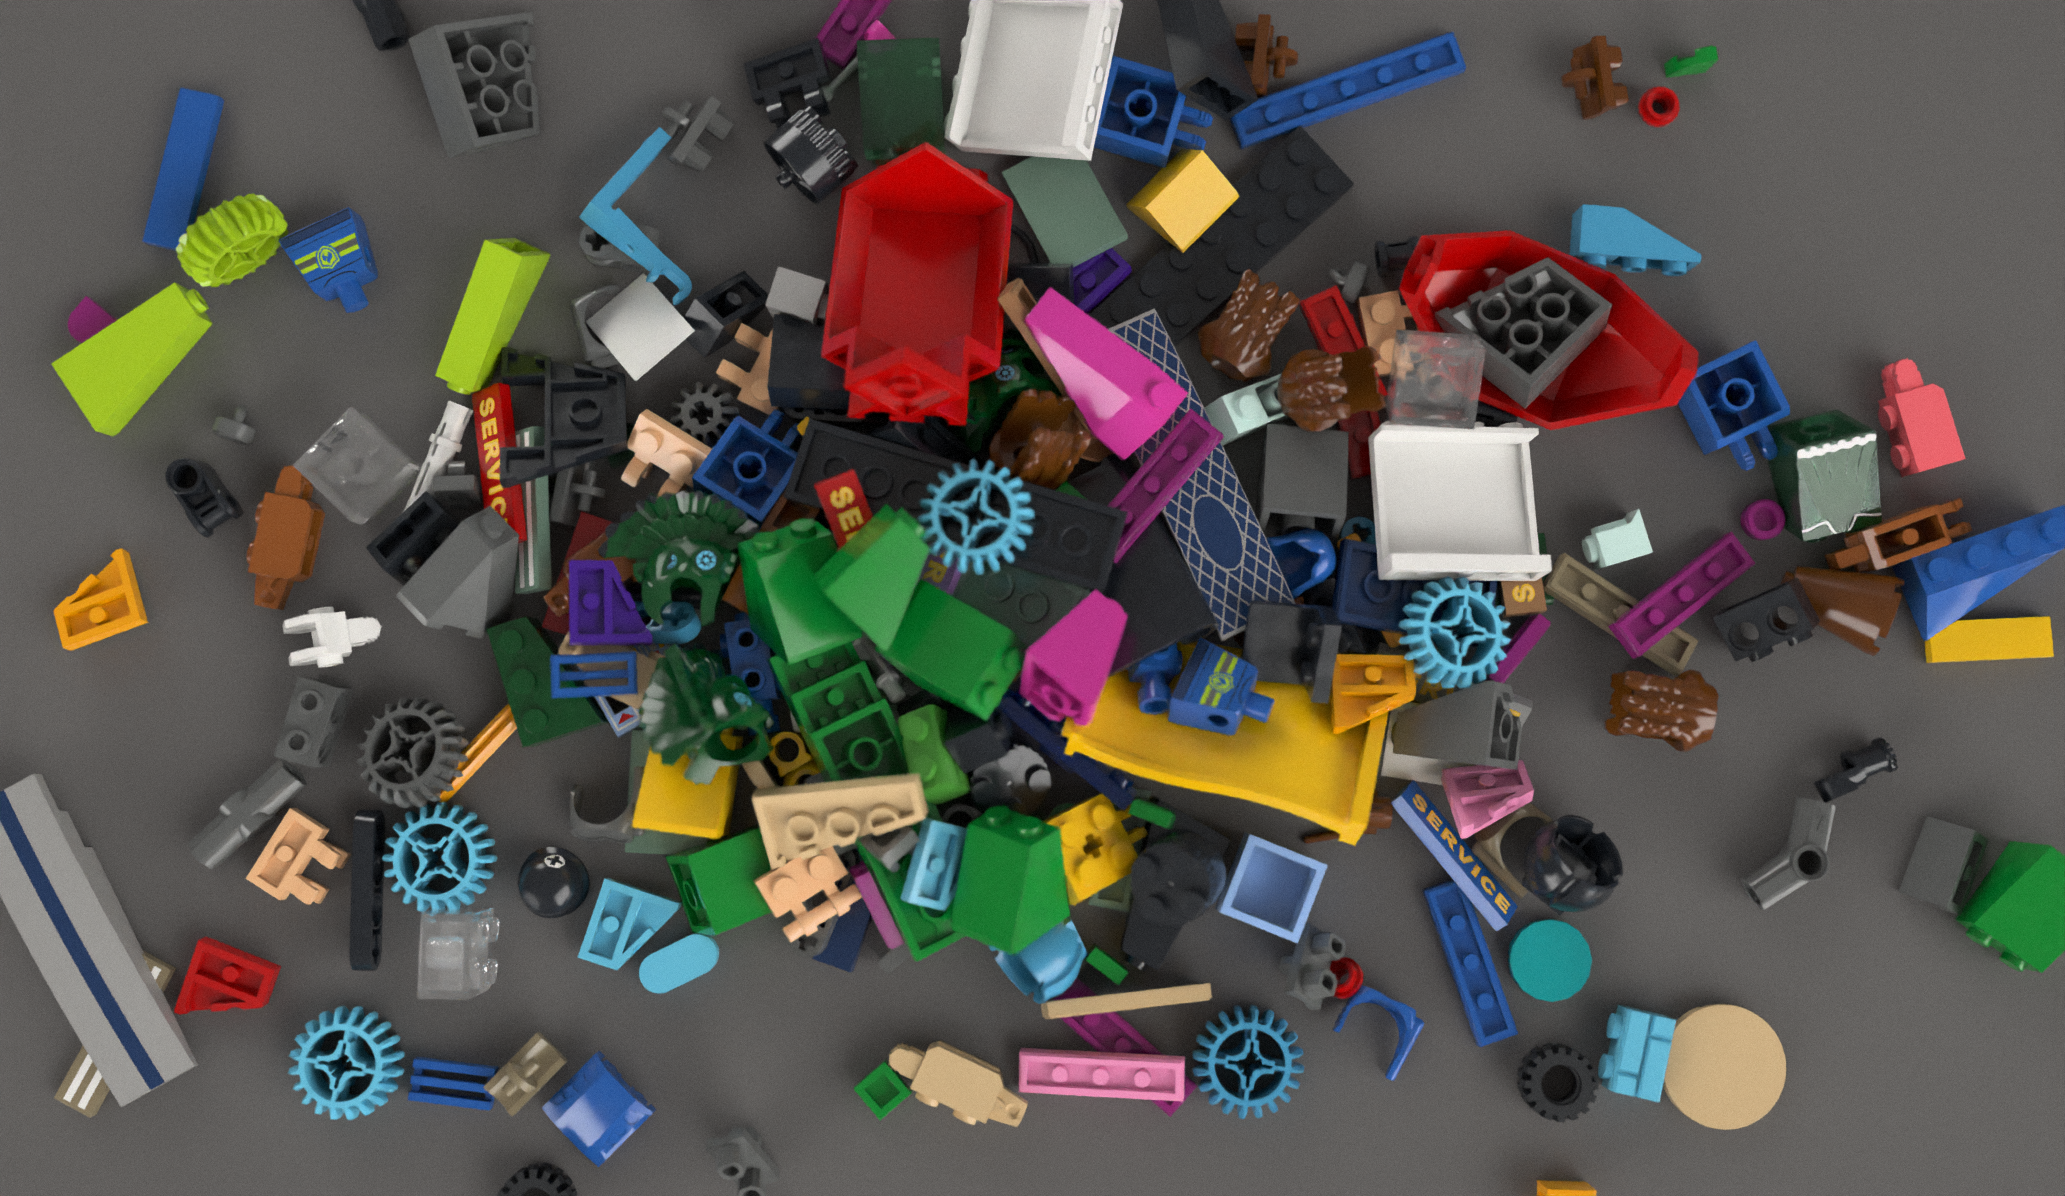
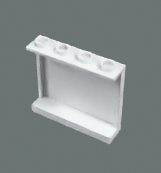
M971 0L969 3V22L966 36L963 37L960 46L961 60L958 74L954 77L952 84L953 98L950 112L946 115L944 121V138L959 150L967 152L1091 161L1123 3L1120 0Z
M1390 420L1382 423L1368 437L1379 580H1439L1444 577H1450L1455 580L1459 577H1465L1468 581H1537L1551 572V555L1539 554L1529 441L1539 434V429L1523 428L1521 423H1505L1498 427H1484L1482 422H1467L1460 426H1446L1443 421H1429L1420 426L1406 425V422L1403 420Z

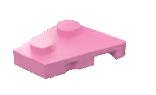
M1518 760L1517 770L1483 765L1442 769L1441 781L1461 839L1468 838L1533 800L1534 788L1523 760Z

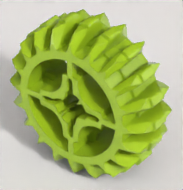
M254 193L247 194L245 197L238 195L232 201L223 200L221 205L216 208H210L208 213L198 216V221L186 228L187 233L181 235L178 240L179 244L175 249L178 254L177 258L182 263L181 267L188 276H192L196 283H200L202 287H218L222 283L229 285L235 279L242 280L250 272L255 273L256 268L266 264V260L277 254V248L281 247L279 239L287 236L289 233L287 230L288 224L278 207L264 195H255Z

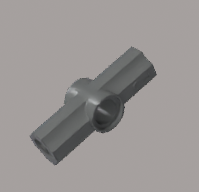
M279 759L250 787L247 786L240 789L219 808L220 814L187 844L190 848V853L199 863L204 864L210 870L216 869L244 842L258 837L276 820L275 814L307 785L302 773L285 759Z

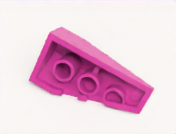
M1052 288L1045 292L1023 320L1048 363L1054 366L1066 386L1064 389L1069 398L1075 401L1086 420L1084 422L1091 434L1121 460L1129 457L1157 432L1188 394L1157 365Z

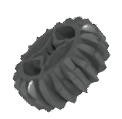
M415 697L414 700L400 698L398 706L392 703L385 704V716L379 713L372 715L375 726L373 728H362L365 734L368 735L367 741L356 744L360 750L365 751V755L356 760L359 766L366 768L359 777L363 781L370 783L368 790L380 796L383 802L389 804L396 803L397 806L402 808H411L412 805L423 807L427 805L428 800L434 802L441 801V789L448 792L454 790L450 780L452 777L459 778L463 776L462 772L457 769L459 762L463 763L469 760L466 755L460 753V750L470 743L466 738L460 736L466 728L463 727L462 723L455 721L457 715L453 711L445 709L442 703L435 700L429 701L423 697ZM427 722L432 730L427 733L416 732L411 725ZM400 771L407 772L413 775L414 780L401 784L395 777V774Z

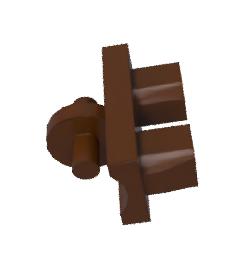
M1259 14L1258 22L1236 25L1235 41L1238 49L1254 50V60L1244 61L1257 98L1267 96L1270 65L1274 66V78H1284L1285 68L1294 66L1298 62L1297 51L1288 48L1289 38L1287 36H1277L1276 47H1272L1274 26L1271 25V14Z
M1594 36L1589 43L1572 50L1573 58L1570 59L1572 71L1561 76V83L1564 88L1575 89L1576 99H1580L1583 119H1594L1628 102L1627 86L1623 83H1613L1611 73L1621 67L1623 61L1621 47L1607 45L1606 36Z

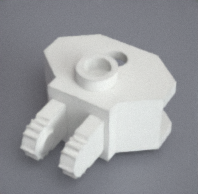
M333 607L312 609L308 611L307 615L285 620L283 623L284 634L311 632L314 646L290 653V657H288L289 665L317 664L318 668L341 665L344 663L343 657L350 656L352 652L351 647L362 646L365 643L370 644V642L374 643V640L378 639L377 636H380L379 633L382 626H380L377 618L374 619L373 616L371 618L367 616L365 619L359 617L346 620L345 611L334 612Z

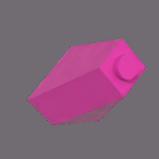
M1094 590L1027 650L1019 693L1051 720L1061 721L1065 716L1073 717L1072 719L1075 724L1087 726L1093 719L1123 635L1128 615L1123 612L1121 606L1115 600L1106 598L1099 591Z

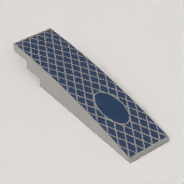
M1155 308L1108 329L1157 365L1188 393L1165 424L1129 456L1136 471L1139 470L1190 409L1212 425ZM1219 442L1159 514L1219 624L1216 632L1222 642L1245 631L1249 603L1251 601L1295 604V601L1221 442Z

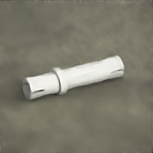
M448 400L436 433H431L429 441L432 443L403 512L425 491L436 498L432 491L434 476H447L449 461H453L456 452L460 453L463 445L460 442L473 410Z

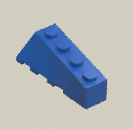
M2065 505L1952 543L1892 566L1896 577L1904 580V586H1901V589L1923 642L2065 549Z

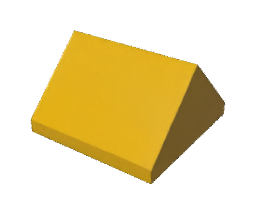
M1181 149L1166 164V167L1162 168L1126 206L1163 238L1184 253L1239 198V194L1203 150Z

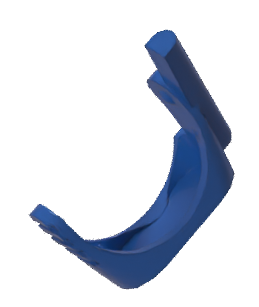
M1361 986L1356 994L1349 997L1345 1007L1341 1010L1342 1012L1338 1014L1333 1031L1340 1032L1351 1008L1355 1005L1372 1003L1386 1009L1395 1019L1399 1031L1398 1045L1385 1073L1387 1079L1394 1081L1424 1026V1021L1416 1017V1011L1412 1007L1390 999L1383 993L1370 987Z

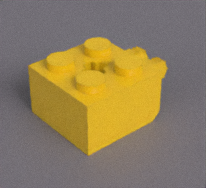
M1105 791L1087 798L1043 821L1060 828L1069 905L1081 902L1132 873L1131 867L1138 857L1132 844L1148 835L1144 826L1133 828L1126 833L1121 821L1133 816L1129 814L1132 803L1115 810Z

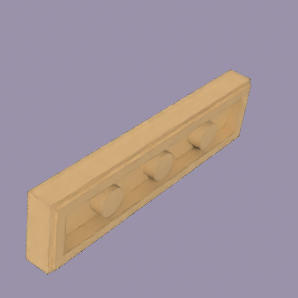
M1210 983L1051 1001L1041 1004L1042 1017L1053 1019L1206 1001L1212 998Z

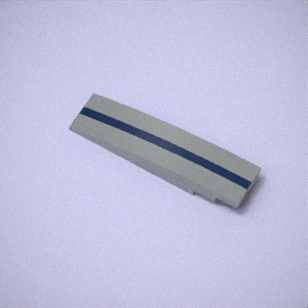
M32 774L1 791L0 897L81 1043L121 1107L125 1106L198 1064L162 989L159 988L142 956L144 952L93 847L84 846L68 811H60L42 774Z

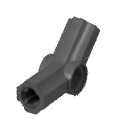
M1796 798L1787 845L1781 849L1779 855L1741 878L1745 892L1759 909L1765 910L1807 882L1820 880L1828 873L1830 859L1827 854V847L1836 808L1835 805L1805 798ZM1803 852H1806L1810 858V864L1802 872L1798 866V858Z

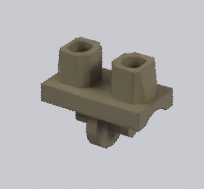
M539 1031L483 1088L498 1099L506 1111L513 1117L568 1060Z

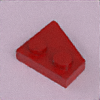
M205 936L197 942L174 1013L187 1014L190 1011L208 1009L211 1012L227 1011L234 1007L241 1009L262 1008L269 1003L281 966Z

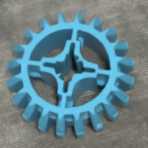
M975 459L970 460L969 472L965 473L960 464L955 463L953 464V470L956 476L949 479L948 475L941 471L938 477L944 485L941 488L934 484L927 486L928 492L935 499H922L920 502L923 509L932 512L923 514L918 518L921 525L932 526L925 530L927 533L922 538L925 542L937 540L931 546L930 552L933 556H937L946 551L942 560L946 567L951 566L959 558L958 571L960 573H966L970 562H974L976 574L982 575L984 572L983 562L989 561L993 571L1000 570V565L996 559L1003 554L1006 561L1012 563L1015 558L1009 548L1014 546L1018 550L1023 551L1025 549V542L1017 537V535L1032 534V527L1021 521L1034 518L1033 509L1020 508L1031 501L1028 492L1016 494L1023 486L1019 478L1013 479L1006 484L1010 476L1008 468L1003 467L994 476L995 465L992 461H987L983 472H980L977 461ZM978 486V488H974L972 496L967 501H952L951 504L949 503L951 498L961 490ZM991 488L1000 492L1008 500L1011 511L1010 519L1002 517L1000 513L989 508ZM981 505V511L985 520L982 523L978 520L979 525L972 527L967 515L970 512L974 514V509H980ZM943 516L951 517L953 521L963 525L961 535L963 542L961 547L946 537L943 528ZM1005 531L1001 538L992 545L975 549V546H978L981 537L985 533Z
M1444 577L1439 579L1438 583L1431 581L1424 585V591L1419 590L1412 594L1411 598L1414 604L1405 605L1402 609L1410 618L1402 620L1398 624L1400 628L1408 632V636L1400 638L1399 643L1402 645L1409 644L1411 651L1405 654L1404 659L1408 661L1416 659L1418 662L1413 672L1421 674L1427 671V682L1434 684L1440 681L1441 686L1446 689L1453 688L1455 684L1459 689L1468 688L1471 682L1474 684L1484 682L1486 680L1485 674H1494L1499 670L1495 661H1502L1507 657L1500 646L1508 645L1511 641L1510 638L1502 635V629L1508 628L1511 623L1505 620L1500 621L1498 614H1501L1505 607L1502 605L1493 607L1491 603L1496 593L1487 592L1482 594L1483 583L1474 582L1469 585L1468 579L1465 577L1456 578L1454 581L1450 577ZM1448 600V608L1443 610L1441 620L1430 622L1436 607L1442 601ZM1471 614L1474 617L1476 624L1473 622ZM1454 626L1452 631L1457 630L1458 635L1466 637L1455 639L1457 635L1453 636L1451 630H1446L1444 628ZM1431 639L1436 643L1438 652L1434 648ZM1478 643L1473 657L1469 662L1461 666L1462 656H1466L1468 646Z
M446 802L437 803L434 810L430 804L420 807V816L414 811L407 812L405 819L408 825L400 822L393 826V829L400 837H389L385 841L389 847L394 848V853L384 854L382 859L385 862L393 861L394 868L385 871L384 876L386 878L396 876L398 882L391 887V891L396 893L405 889L406 893L403 896L402 902L410 904L417 899L416 907L417 911L420 912L426 911L430 905L434 914L443 913L446 906L450 912L460 910V900L466 905L474 903L475 898L472 891L481 894L487 889L480 878L490 879L494 876V872L486 868L485 864L497 861V855H486V847L495 845V840L493 838L483 840L481 837L489 828L487 824L473 827L477 820L475 812H469L462 818L463 806L454 805L449 811ZM434 824H441L454 829L450 835L444 836L439 842L432 838L425 839L420 835L426 828ZM464 842L469 851V866L460 857V849ZM443 850L442 860L446 864L437 866L436 862L439 857L435 852ZM412 851L418 855L420 860V866L416 873L412 867ZM440 874L445 875L449 879L455 877L460 881L450 891H437L427 886L430 881L436 880Z
M346 1006L336 1008L334 1014L327 1010L319 1014V1021L311 1020L305 1025L307 1033H301L294 1039L301 1048L292 1050L289 1057L299 1061V1064L289 1068L288 1073L299 1075L301 1081L295 1083L292 1089L299 1091L304 1088L307 1094L302 1099V1103L305 1105L314 1100L317 1101L315 1114L320 1115L329 1108L330 1119L337 1120L344 1113L347 1120H353L359 1116V1112L365 1116L374 1112L375 1104L382 1106L388 1102L386 1092L392 1093L397 1090L399 1085L392 1077H399L403 1074L404 1069L399 1065H395L394 1061L402 1059L405 1052L393 1050L392 1045L400 1041V1036H387L386 1032L391 1027L389 1021L379 1026L376 1025L379 1015L377 1012L373 1011L364 1018V1010L360 1006L353 1008L350 1013ZM345 1030L344 1038L339 1040L336 1050L320 1051L324 1041L333 1031ZM364 1040L370 1045L374 1057L365 1051ZM347 1055L349 1057L347 1061L351 1060L354 1068L346 1070L345 1066L347 1064L343 1065L342 1059L339 1058ZM320 1069L328 1074L330 1085L323 1078ZM367 1074H374L371 1084L362 1094H349L350 1087L355 1084L357 1076L363 1077Z

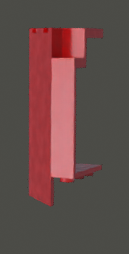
M927 142L890 162L878 165L874 171L844 186L841 190L821 357L846 370L844 388L850 391L847 416L849 418L864 419L866 413L883 412L890 413L889 419L892 421L924 423V415L943 417L949 420V425L966 426L970 382L1000 369L1004 308L998 301V297L1007 285L1013 199L988 183V174L981 169L965 168Z

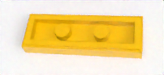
M2050 616L1957 620L1927 641H1924L1926 663L2054 657Z

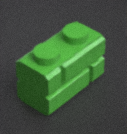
M931 704L900 716L898 724L900 733L904 736L902 743L909 774H919L926 801L933 804H942L969 793L971 789L968 773L964 774L944 744L948 711Z

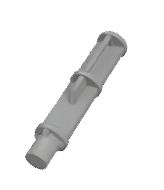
M862 631L863 637L852 641L859 659L866 660L878 678L875 683L877 689L880 691L884 690L892 703L901 701L906 693L898 683L899 675L893 670L887 659L879 656L880 653L875 650L877 644Z

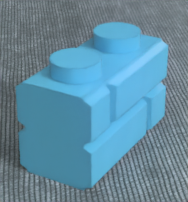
M1618 1005L1616 1014H1610L1606 1027L1607 1037L1611 1038L1608 1054H1602L1598 1065V1076L1603 1079L1602 1086L1616 1093L1660 1102L1676 1020L1663 1014Z

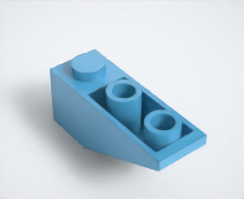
M1583 204L1572 214L1569 255L1599 268H1605L1606 265L1621 266L1622 271L1631 273L1644 272L1646 268L1661 269V274L1682 276L1701 263L1700 253L1625 208Z

